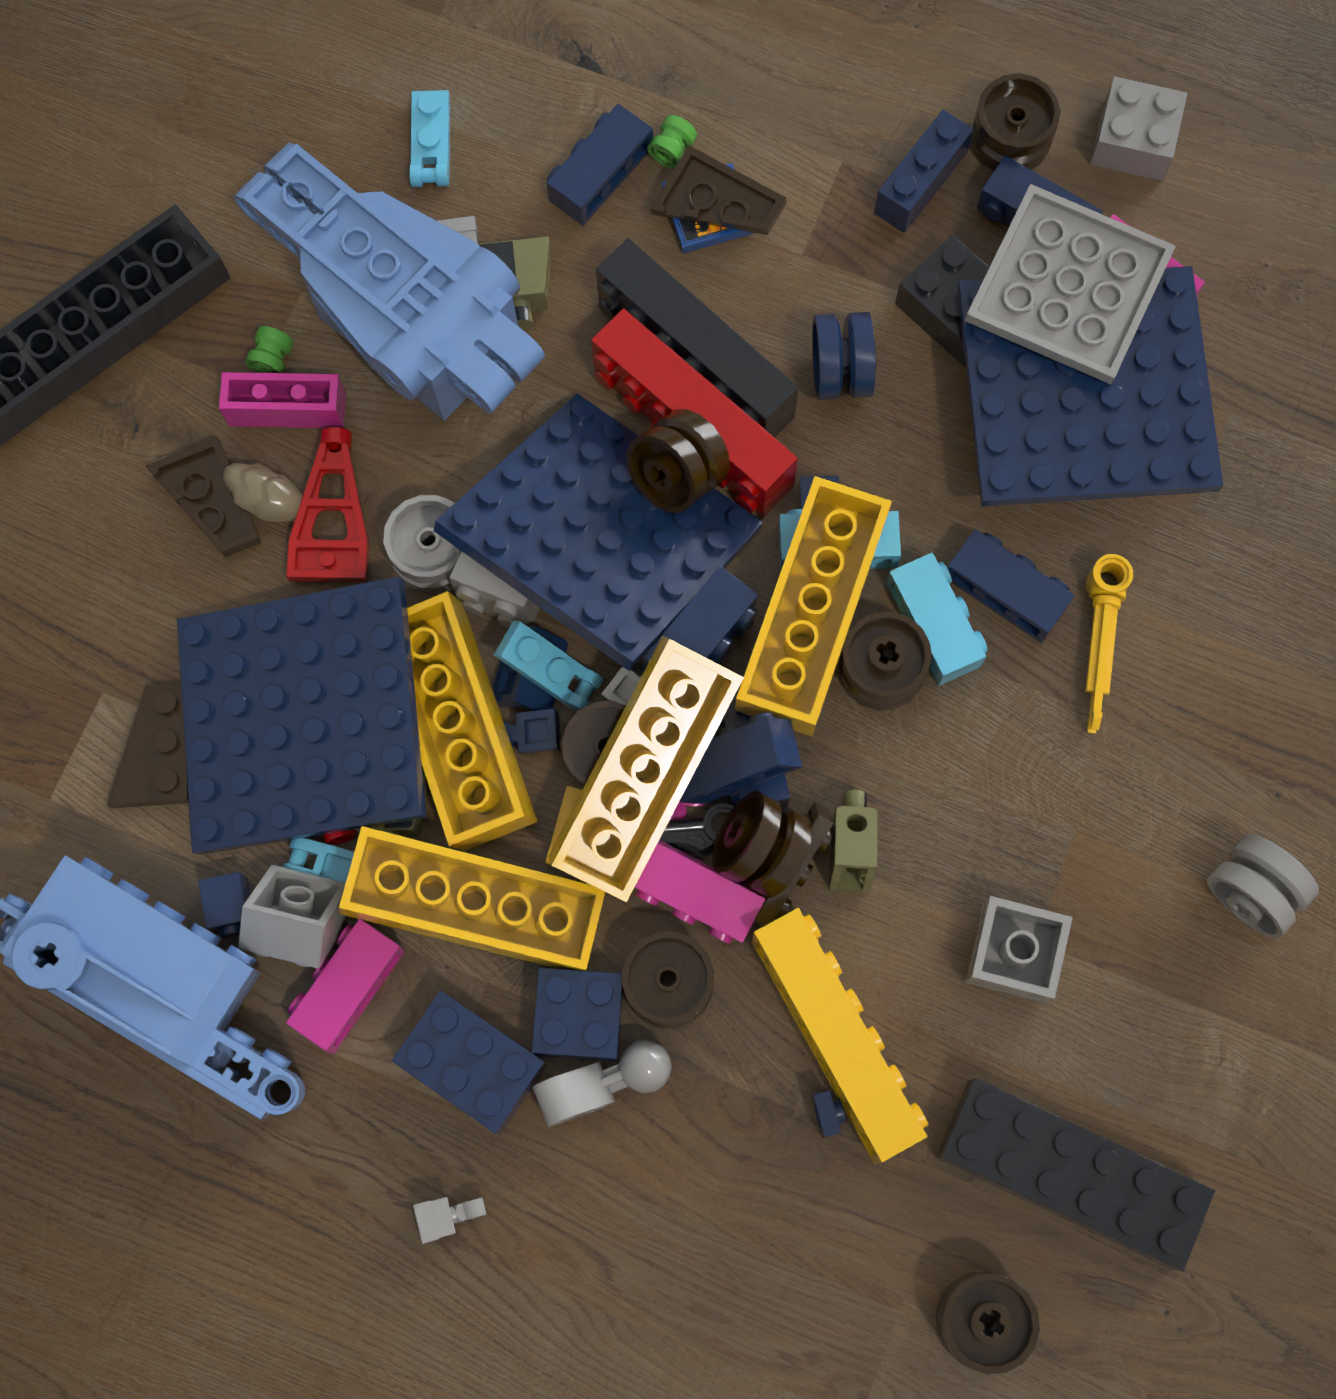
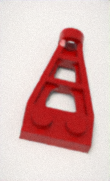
M329 427L321 430L320 445L289 537L286 575L289 581L368 582L370 545L350 451L352 432L347 429ZM325 474L343 475L345 488L343 499H320L319 494ZM322 511H341L344 514L348 530L344 540H315L313 538L312 531L316 518Z

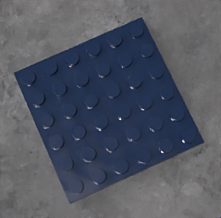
M1193 266L1165 268L1112 384H1108L966 322V315L984 279L959 281L957 291L981 507L1219 492L1222 489V472Z
M577 393L435 521L433 531L630 671L657 642L719 566L725 569L759 533L763 521L715 488L682 513H669L657 508L642 495L634 484L628 470L626 453L630 442L637 438L638 435Z
M394 577L177 619L192 853L202 855L360 829L362 826L372 827L426 818L406 590L403 579Z

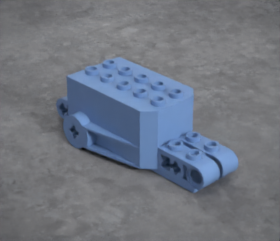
M288 142L263 166L266 174L257 172L233 196L237 205L250 219L300 259L301 275L319 318L352 344L368 365L396 392L408 400L417 398L443 421L466 398L470 399L483 411L491 414L516 388L514 381L521 383L545 358L544 351L538 343L518 327L513 296L520 290V284L513 272L500 258L488 249L480 247L473 240L382 191L357 193L298 144L294 145Z
M65 855L33 904L11 893L6 898L0 897V918L6 920L0 926V953L4 955L3 964L13 969L24 983L51 992L259 1119L267 1118L270 1114L280 1115L298 1108L303 1102L305 1085L300 1076L288 1069L292 1062L291 1060L272 1049L266 1048L264 1053L252 1047L256 1039L236 1027L230 1026L225 1031L261 974L260 971L253 968L257 961L256 959L230 945L227 951L217 946L221 940L220 937L196 923L193 924L191 929L182 925L181 923L185 916L160 901H157L154 907L146 903L150 896L149 894L123 879L116 885L110 881L114 873L87 857H84L82 862L79 863ZM231 1060L238 1063L250 1061L248 1069L253 1072L252 1077L240 1079L241 1070L237 1067H227L226 1070L222 1068L226 1067ZM279 1080L285 1081L291 1089L290 1099L285 1104L277 1103L272 1096L273 1085Z

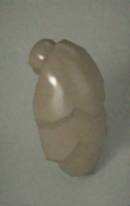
M260 462L253 464L232 463L225 468L222 478L226 487L232 493L233 501L236 505L265 521L295 522L303 495L290 477L282 473H276Z

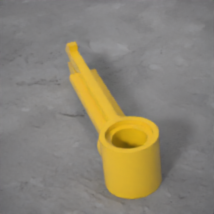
M1107 554L1098 559L1086 578V589L1089 597L1093 600L1092 607L1094 608L1085 692L1091 693L1087 732L1096 734V730L1099 731L1103 695H1109L1118 610H1120L1121 602L1126 599V589L1133 579L1131 564L1127 559L1117 554ZM1108 572L1113 574L1118 581V585L1111 586L1106 584L1102 580L1100 573Z

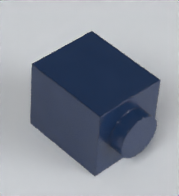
M234 872L198 880L206 929L214 934L220 933V938L240 936L242 906L251 895L248 878L240 872Z

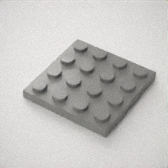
M1030 184L973 300L965 321L1101 381L1112 384L1176 246Z

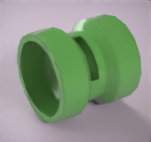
M668 115L660 126L661 133L652 138L647 150L651 157L659 164L675 169L685 149H687L688 145H693L698 135L695 128L688 121L676 115Z
M260 326L254 337L256 346L253 350L249 351L245 365L255 373H283L285 368L284 356L290 354L294 341L289 335L278 329Z

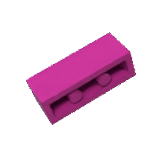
M222 372L219 410L229 427L344 428L346 391L339 374Z
M661 840L658 841L635 885V888H637L635 895L655 906L658 905L659 901L674 908L672 911L674 916L694 925L696 919L711 927L709 930L711 935L729 944L733 938L743 943L765 901L763 896L749 890L743 882H734L718 874L712 866Z
M361 919L355 925L349 924L342 931L337 940V945L340 947L330 960L325 958L320 968H316L312 979L315 980L314 984L306 995L300 993L288 1009V1014L291 1016L286 1024L333 1055L406 952L401 946Z

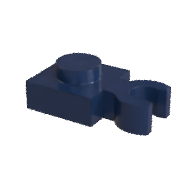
M546 709L516 713V725L503 721L512 748L518 744V753L524 755L560 750L558 710Z

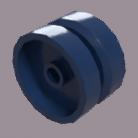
M870 312L848 313L844 320L843 338L841 337L840 323L835 314L813 316L812 360L817 400L838 399L842 393L844 374L846 388L851 398L873 397L876 346Z

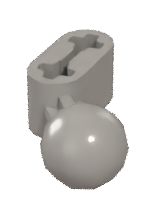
M648 1039L638 1040L626 1047L620 1057L619 1064L603 1070L601 1062H597L540 1082L533 1086V1090L549 1128L615 1103L613 1093L627 1087L635 1092L644 1094L656 1092L665 1085L670 1077L672 1069L671 1059L665 1047L658 1042Z

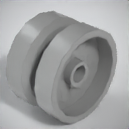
M419 495L405 500L393 510L384 526L383 544L397 576L403 579L409 588L423 594H441L453 589L449 577L460 556L461 550L433 531L435 521L455 504L453 501L438 495Z
M1246 834L1230 851L1232 862L1223 861L1207 878V884L1214 897L1237 919L1267 937L1279 939L1296 922L1294 910H1305L1319 894V886L1309 871L1286 850L1261 836Z

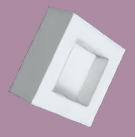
M635 665L630 671L622 667L603 691L602 695L610 701L627 705L643 672Z

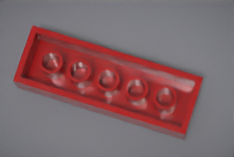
M624 308L591 339L594 376L597 381L607 390L615 389L623 396L622 401L633 413L638 415L641 412L651 421V427L670 412L678 409H687L698 413L715 427L726 445L730 465L726 479L718 487L724 488L726 486L736 495L735 499L742 508L750 513L755 511L764 518L794 487L798 458Z

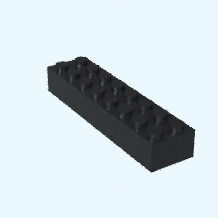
M176 204L0 329V446L231 279L221 257Z

